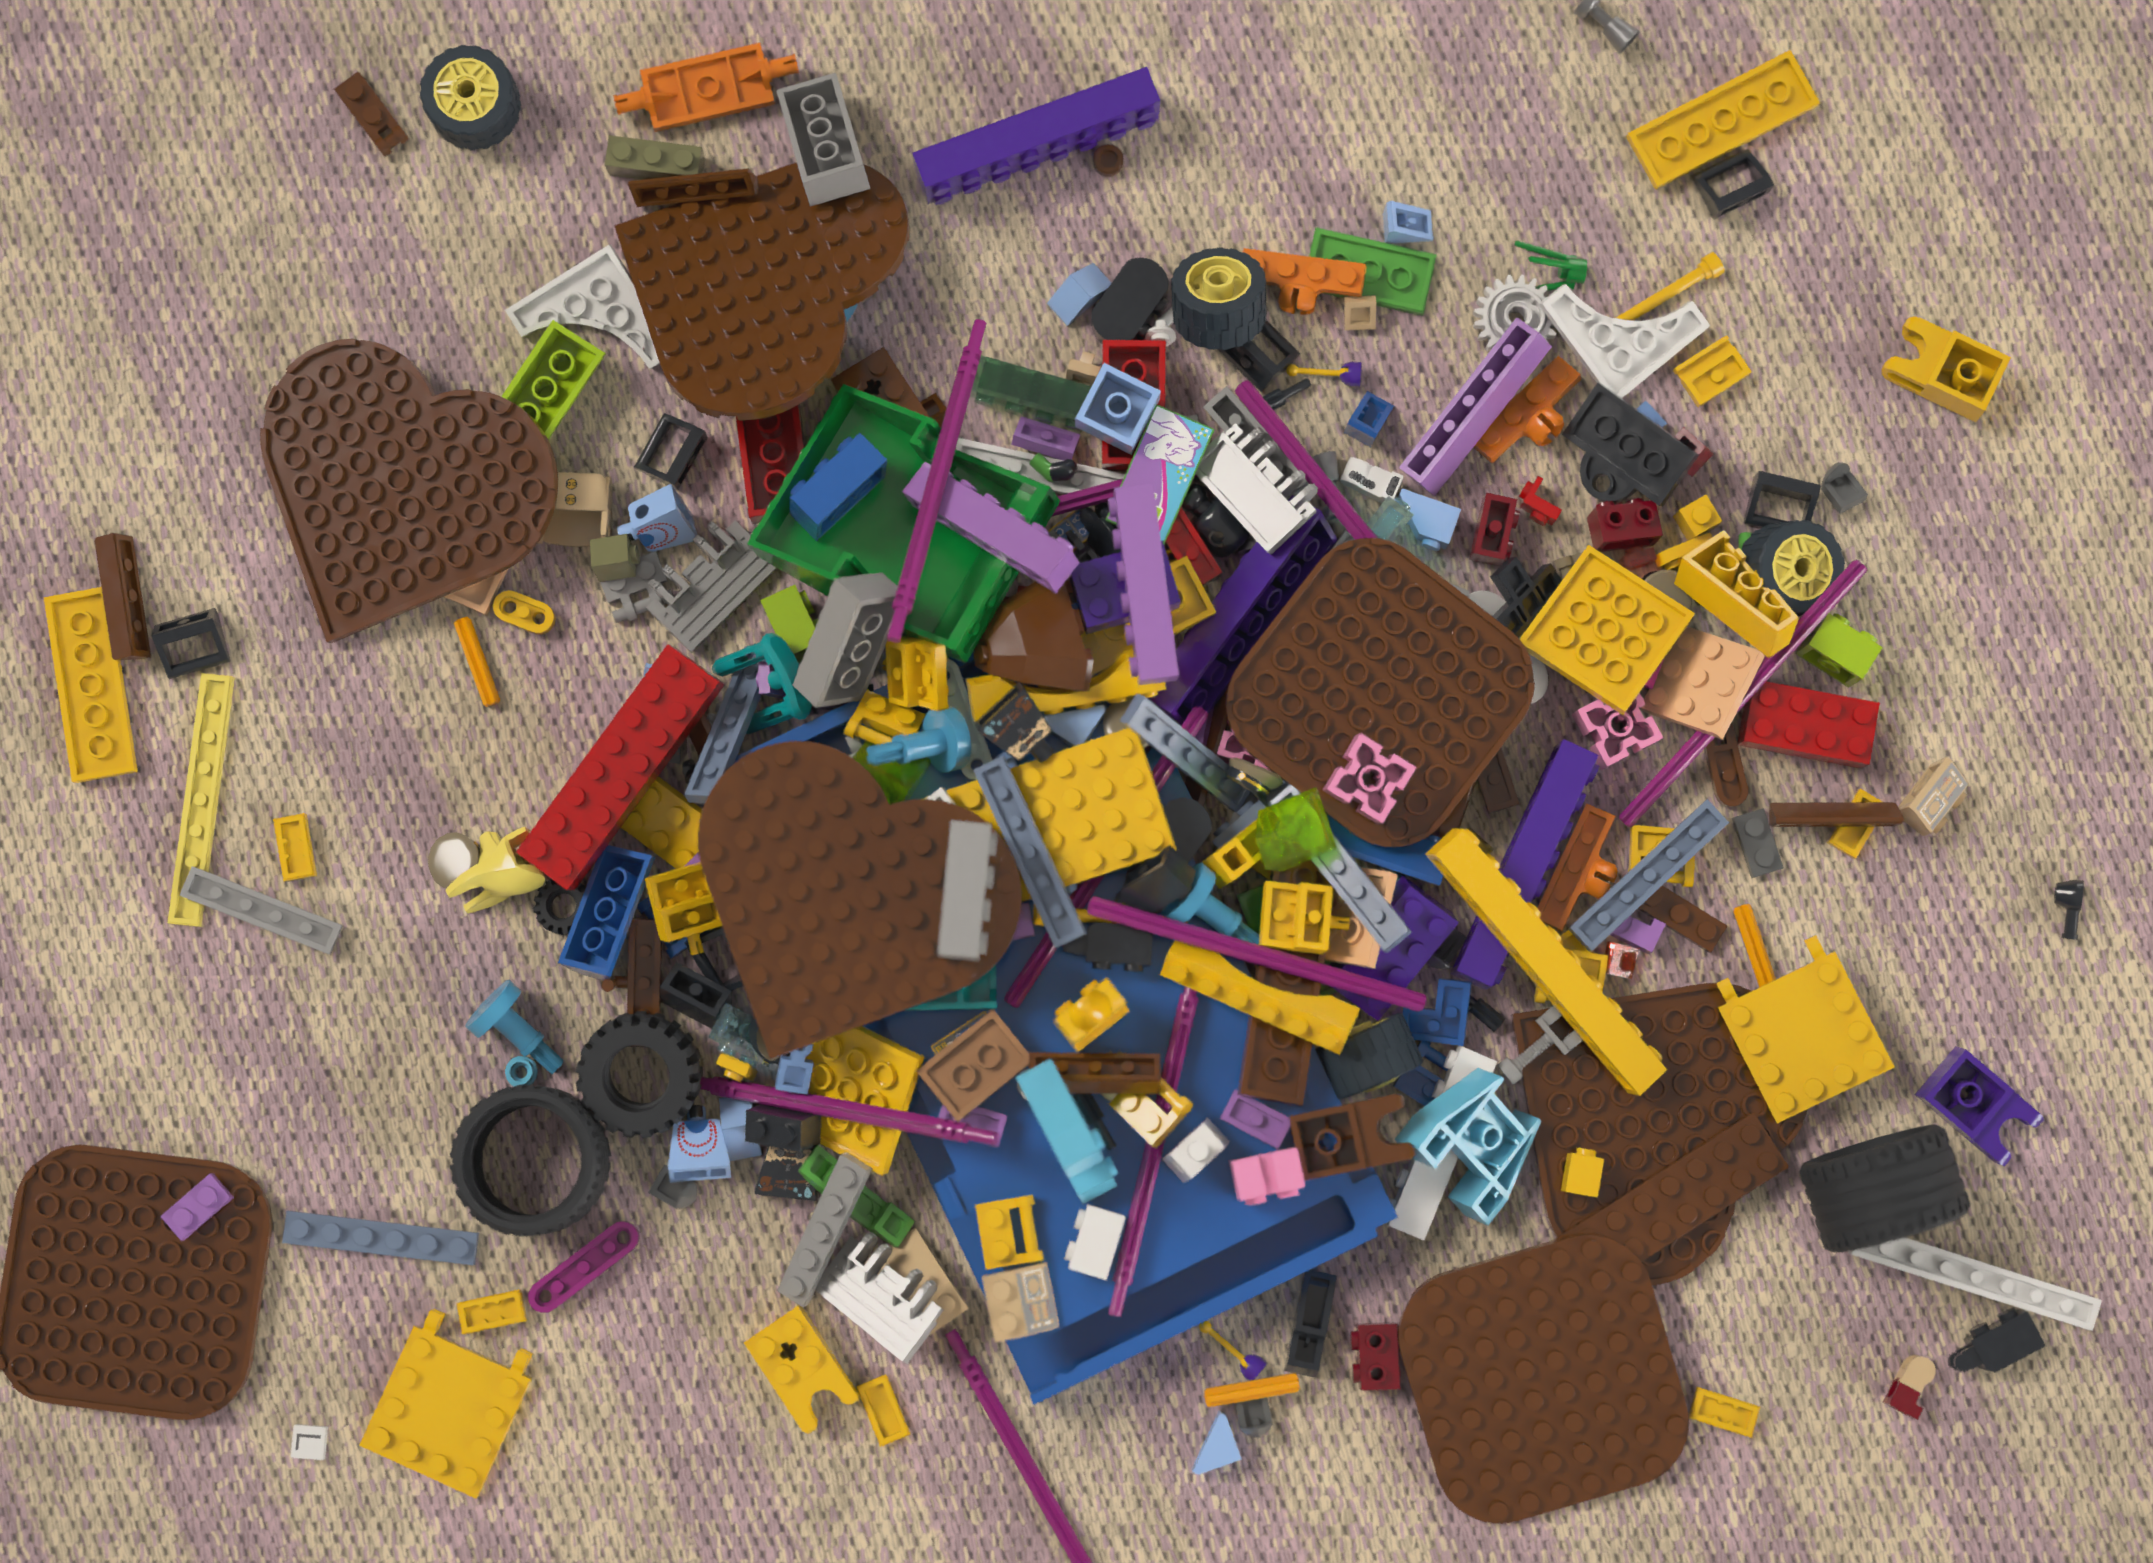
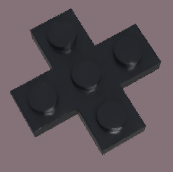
M1517 557L1508 558L1490 576L1506 601L1492 617L1519 638L1562 582L1551 563L1543 564L1529 577Z

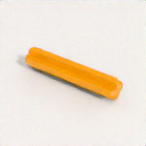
M469 617L460 618L454 622V626L482 703L486 707L496 705L500 702V697L472 620Z
M1744 904L1735 907L1733 912L1758 985L1761 987L1775 980L1776 977L1750 904Z
M1290 1373L1210 1387L1204 1390L1205 1403L1207 1407H1214L1299 1391L1300 1384L1297 1374Z

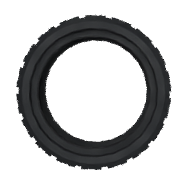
M518 1085L507 1087L491 1093V1096L488 1098L484 1097L470 1109L471 1113L469 1116L465 1115L462 1119L460 1126L456 1130L457 1137L452 1141L450 1158H452V1165H450L452 1183L456 1184L457 1190L455 1192L463 1206L470 1209L469 1213L483 1225L487 1224L490 1226V1229L506 1235L511 1234L524 1237L560 1231L571 1226L574 1222H578L591 1211L590 1208L596 1205L601 1194H603L605 1189L603 1186L608 1181L611 1166L609 1162L611 1152L608 1137H605V1129L599 1121L597 1124L591 1118L593 1113L590 1108L584 1109L581 1100L572 1096V1094L545 1086ZM529 1106L549 1109L562 1117L573 1130L581 1153L580 1172L570 1194L558 1206L538 1215L517 1212L501 1203L491 1192L485 1180L482 1167L483 1150L487 1138L495 1125L506 1115Z
M1937 1124L1915 1127L1850 1145L1805 1162L1799 1174L1803 1185L1806 1187L1807 1199L1811 1202L1810 1208L1812 1214L1815 1215V1223L1818 1231H1820L1819 1235L1823 1247L1833 1253L1868 1248L1942 1226L1966 1215L1971 1204L1968 1194L1964 1190L1963 1179L1959 1176L1960 1170L1957 1162L1954 1161L1953 1157L1955 1155L1952 1146H1949L1950 1140L1946 1129Z

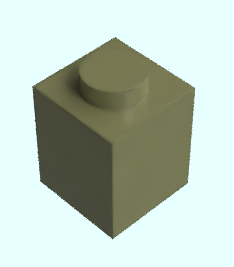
M627 534L590 540L591 568L599 582L636 577L635 564L640 563L639 550L637 545H632Z

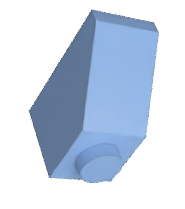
M1402 488L1397 501L1415 538L1422 541L1421 545L1427 549L1439 551L1440 548L1446 550L1461 509Z

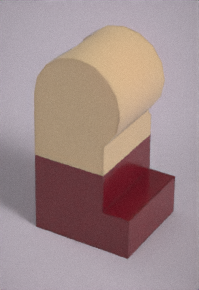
M1919 1355L1907 1357L1898 1370L1883 1403L1910 1418L1918 1420L1924 1408L1916 1405L1925 1385L1930 1383L1935 1377L1936 1369L1933 1362L1929 1358Z

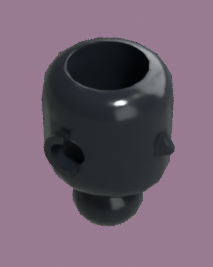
M1193 484L1190 486L1181 508L1194 515L1191 523L1209 551L1218 557L1230 556L1245 543L1250 533L1216 496L1209 499L1201 485Z

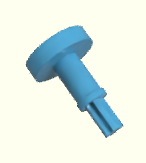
M948 706V709L941 711L930 710L924 718L922 732L896 735L892 738L891 742L869 746L867 748V760L869 763H873V765L891 761L905 764L911 760L928 757L933 766L941 772L946 773L960 770L970 760V732L964 717L956 708Z
M1197 863L1192 866L1196 873L1191 892L1184 899H1176L1169 903L1162 911L1163 916L1185 923L1195 914L1220 934L1259 945V934L1241 922L1242 915L1237 911H1233L1210 894L1216 880L1215 872L1203 863Z
M505 981L477 1008L467 1021L465 1027L474 1036L479 1038L494 1026L520 1050L524 1057L530 1054L551 1074L555 1073L564 1063V1060L542 1041L544 1035L540 1031L535 1030L511 1008L521 994V990L512 981Z

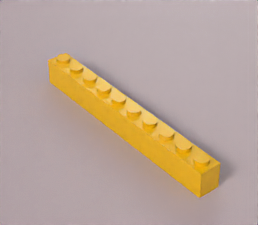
M1453 828L1425 855L1627 1093L1641 1096L1667 1070L1660 1062L1663 1059L1661 1054L1651 1045L1647 1046L1640 1038L1643 1034L1639 1028L1630 1021L1627 1023L1620 1014L1622 1012L1621 1007L1613 999H1607L1600 991L1602 988L1600 982L1593 975H1587L1580 967L1582 962L1579 957L1571 950L1567 951L1561 945L1560 941L1562 939L1557 931L1551 926H1545L1539 919L1541 917L1540 911L1532 903H1526L1519 895L1521 892L1520 888L1512 879L1505 878L1498 870L1500 865L1497 860L1488 853L1485 855L1479 848V839L1468 829Z

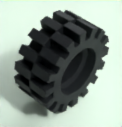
M548 880L545 882L546 885L538 889L539 894L534 898L536 905L533 909L537 914L536 919L546 930L559 935H567L571 929L586 886L580 883L575 890H566L554 880ZM561 894L571 895L576 903L574 913L568 918H558L552 910L554 899Z

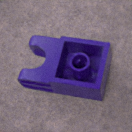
M1957 1046L1953 1048L1915 1093L1916 1097L1994 1163L2006 1166L2011 1159V1153L2002 1145L1999 1138V1130L2002 1124L2008 1119L2017 1118L2026 1125L2039 1127L2044 1121L2043 1116L2020 1097L2015 1090L1968 1050ZM1963 1087H1968L1965 1090L1968 1093L1966 1098L1960 1097Z

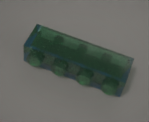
M981 355L970 397L975 398L974 402L982 406L992 407L994 403L1004 406V410L1008 413L1021 416L1023 412L1035 415L1034 419L1039 422L1052 424L1054 420L1064 423V427L1068 430L1081 433L1083 430L1075 427V418L1092 386Z

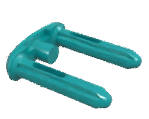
M774 633L765 634L760 642L718 658L712 666V672L715 675L724 677L765 660L768 665H773L774 671L768 674V683L775 690L783 688L786 696L783 697V702L754 712L746 734L755 733L792 718L798 720L805 719L809 716L812 709V703L793 686L800 665L786 641ZM754 652L756 657L748 659L747 654ZM774 712H782L780 716L774 717L773 715Z

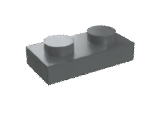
M1764 808L1731 818L1751 878L1784 868Z

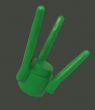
M1515 241L1514 245L1516 247L1558 259L1554 260L1535 256L1528 258L1529 262L1558 267V278L1564 279L1563 282L1535 286L1536 289L1546 285V291L1557 290L1560 286L1566 284L1570 289L1574 290L1575 283L1584 284L1587 274L1586 259L1577 258L1575 255H1566L1533 244Z

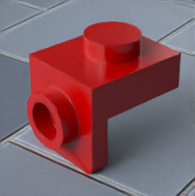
M1537 476L1533 483L1527 481L1519 497L1523 499V502L1519 508L1530 513L1529 518L1535 523L1546 526V524L1552 526L1562 509L1535 495L1543 481V478Z

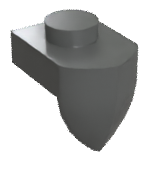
M1843 462L1835 463L1827 470L1823 477L1821 490L1839 514L1866 501L1868 494L1851 473L1848 464Z
M1454 928L1426 963L1436 969L1451 968L1450 962L1467 937Z
M664 1164L648 1193L680 1210L689 1207L697 1200L698 1190L695 1181L670 1183L668 1165Z
M1267 1397L1235 1403L1240 1429L1244 1434L1260 1438L1271 1429L1273 1423Z

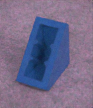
M1367 391L1349 419L1344 433L1371 448L1394 405Z

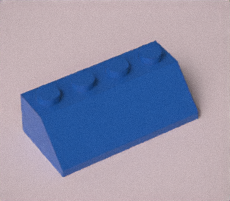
M1321 811V819L1352 857L1439 886L1441 885L1443 875L1425 855L1440 841V837L1429 835L1417 843L1401 847L1377 846L1359 839L1324 811Z
M607 845L596 860L558 960L559 964L578 974L604 981L611 977L645 887V878L649 876L654 863V856Z

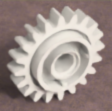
M1521 274L1517 283H1514L1512 276L1508 275L1505 285L1499 279H1496L1494 281L1495 290L1488 286L1485 287L1483 292L1487 298L1478 297L1476 301L1482 308H1477L1473 312V316L1480 318V320L1474 323L1473 328L1483 329L1477 339L1478 341L1489 340L1485 348L1486 351L1494 347L1512 324L1509 319V313L1512 312L1521 314L1524 322L1538 331L1545 339L1555 338L1557 333L1551 329L1555 328V326L1539 306L1547 298L1544 297V293L1547 290L1546 285L1536 289L1537 279H1532L1527 285L1525 284L1524 275Z

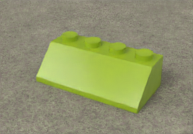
M552 320L501 397L524 409L534 418L549 440L606 353Z

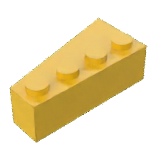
M1723 530L1682 557L1674 584L1770 658L1790 644L1799 617L1776 590L1762 587L1763 578L1759 577L1756 572L1757 570L1753 571L1746 563L1747 556L1740 548L1735 549L1729 543L1730 536Z

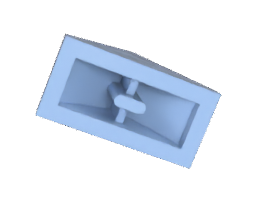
M1395 201L1386 202L1383 211L1385 243L1433 241L1431 210Z
M1092 263L1070 274L1047 302V305L1068 327L1104 295L1111 282Z
M1104 705L1045 716V719L1052 729L1050 734L1068 746L1074 747L1088 741L1104 717L1105 708Z
M726 1097L719 1098L721 1130L730 1161L761 1156L760 1144L745 1141L746 1110L753 1108V1102Z
M1220 1410L1191 1469L1197 1475L1241 1460L1226 1414Z

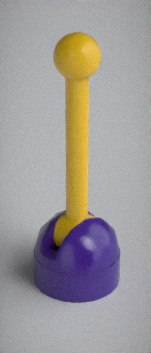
M1347 362L1340 370L1299 368L1295 364H1290L1286 368L1289 376H1296L1297 374L1339 376L1341 381L1347 386L1360 387L1362 362Z
M1206 1320L1199 1324V1329L1202 1333L1211 1335L1240 1360V1372L1248 1381L1255 1380L1268 1364L1256 1354L1244 1356L1212 1329L1209 1321Z

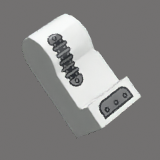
M1350 457L1339 481L1343 485L1391 508L1404 476L1372 466L1358 458Z

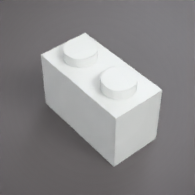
M1087 1204L1086 1211L1079 1209L1074 1228L1079 1229V1234L1076 1242L1069 1241L1064 1258L1070 1261L1068 1268L1106 1280L1126 1216Z

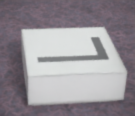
M295 1424L293 1426L290 1458L324 1460L328 1426Z

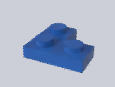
M1439 978L1435 1009L1424 1008L1417 1012L1403 1007V1015L1414 1040L1464 1046L1472 982Z

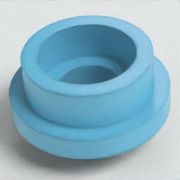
M517 1056L511 1059L505 1069L506 1079L514 1087L518 1085H532L538 1075L535 1062L531 1058ZM520 1066L527 1068V1075L524 1078H519L516 1074L517 1068Z

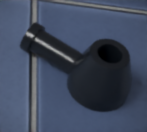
M2069 880L2056 883L2054 903L2066 909L2064 933H2062L2061 938L2078 940L2077 928L2083 899V880Z

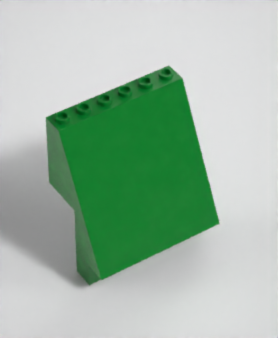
M843 384L838 394L833 397L824 417L816 425L815 432L806 447L801 450L794 467L784 478L783 485L774 500L769 503L759 525L752 531L747 543L748 546L762 560L826 596L829 595L835 578L883 573L898 586L919 511L912 506L902 491L924 462L932 464L941 427L935 419ZM861 433L887 459L885 478L816 541L790 515V497L792 496L790 492L801 480L804 479L807 482L815 475L814 469L825 458L831 460L838 454L837 448L846 438L851 437L854 439ZM955 449L950 467V472L954 476L953 479L958 482L962 479L968 481L977 489L978 494L984 496L987 493L1000 502V507L1007 511L1009 508L1015 509L1025 518V522L1032 525L1036 522L1042 527H1046L1060 503L1059 498L1050 486ZM936 521L912 610L906 616L901 636L907 635L945 645L947 659L952 657L967 663L1020 571Z

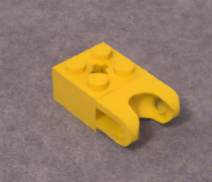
M1916 316L1906 319L1902 328V335L1905 340L1917 348L1919 358L1909 360L1898 356L1891 357L1884 363L1881 369L1882 376L1904 389L1977 422L1985 412L2011 357L1953 330V332H1950L1925 319Z
M1107 978L1100 983L1096 979L1081 990L1080 994L1083 996L1074 1004L1071 1000H1068L1055 1011L1057 1017L1053 1023L1076 1053H1079L1130 1011L1126 1006V1001Z
M796 1306L744 1342L754 1360L804 1433H812L818 1425V1419L811 1406L812 1396L817 1391L823 1389L830 1390L846 1405L854 1404L859 1400L857 1389L803 1307ZM785 1342H788L789 1346L792 1343L797 1346L798 1349L794 1352L796 1358L791 1359L790 1355L788 1357L783 1355L782 1351L785 1349L783 1344Z

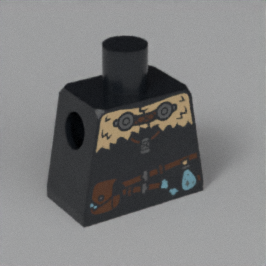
M1020 681L974 723L981 735L1017 761L1022 760L1030 752L1042 763L1054 752V749L1045 741V738L1051 733L1052 729Z
M768 1146L754 1194L817 1201L818 1191L798 1172L813 1148L796 1152Z

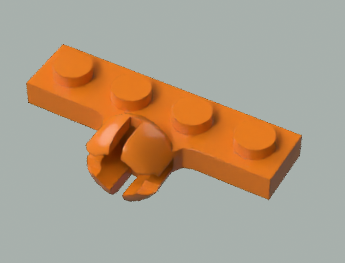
M1243 249V252L1249 254L1250 257L1260 263V267L1265 272L1266 285L1280 288L1278 304L1281 310L1287 313L1295 314L1297 304V309H1300V315L1311 314L1315 310L1316 299L1320 293L1362 297L1367 266L1364 263Z
M1557 356L1508 402L1473 448L1489 462L1493 463L1523 436L1529 437L1538 446H1547L1552 443V440L1547 437L1549 433L1557 438L1564 427L1563 417L1553 407L1581 381V374L1560 356Z
M1586 803L1537 908L1541 913L1539 919L1544 924L1563 932L1577 900L1582 894H1589L1600 899L1610 890L1611 885L1605 881L1615 882L1618 872L1615 864L1602 859L1600 851L1616 819L1615 815Z

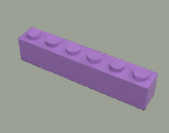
M1516 317L1399 468L1414 482L1435 496L1552 346L1538 331Z
M924 462L902 491L912 506L918 510L931 465L927 462ZM949 471L936 521L1054 593H1057L1079 564V561L1072 552L1074 547L1061 537H1058L1057 540L1050 537L1049 532L1036 522L1032 525L1025 522V518L1015 509L1009 508L1008 511L1000 507V502L987 493L984 496L978 494L977 489L968 481L962 479L958 482L953 479L954 476Z
M1151 483L1114 488L1113 498H1108L1110 518L1116 517L1117 530H1112L1114 549H1120L1122 561L1116 562L1118 581L1125 582L1126 593L1121 594L1122 612L1129 613L1130 625L1125 626L1127 645H1133L1134 657L1129 658L1131 677H1137L1138 685L1177 681L1179 673L1154 485Z

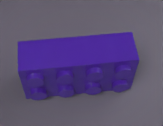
M1402 875L1395 885L1391 906L1412 933L1388 953L1380 947L1375 969L1331 962L1329 966L1406 988L1459 922L1450 910ZM1331 986L1377 1021L1381 1019L1392 1005Z

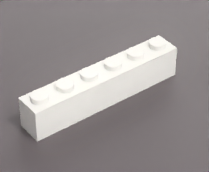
M1457 1046L1456 1051L1450 1050L1446 1058L1444 1067L1448 1071L1444 1081L1440 1079L1437 1081L1432 1097L1437 1098L1477 1068L1493 1073L1497 1061L1462 1046ZM1451 1149L1436 1169L1412 1158L1407 1170L1401 1169L1395 1184L1396 1187H1399L1395 1200L1389 1199L1398 1217L1385 1224L1425 1240L1458 1159Z

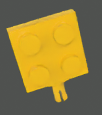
M907 635L901 636L898 643L887 640L886 658L883 660L882 665H887L883 666V669L887 671L889 703L906 708L922 706L936 711L948 709L949 689L947 685L945 645Z
M694 863L645 878L660 940L670 942L687 937L690 954L703 953L700 933L722 926L701 863Z
M1266 881L1263 884L1259 945L1274 949L1323 954L1328 951L1330 928L1348 931L1350 924L1347 923L1350 922V918L1331 916L1333 886L1309 883L1297 885Z

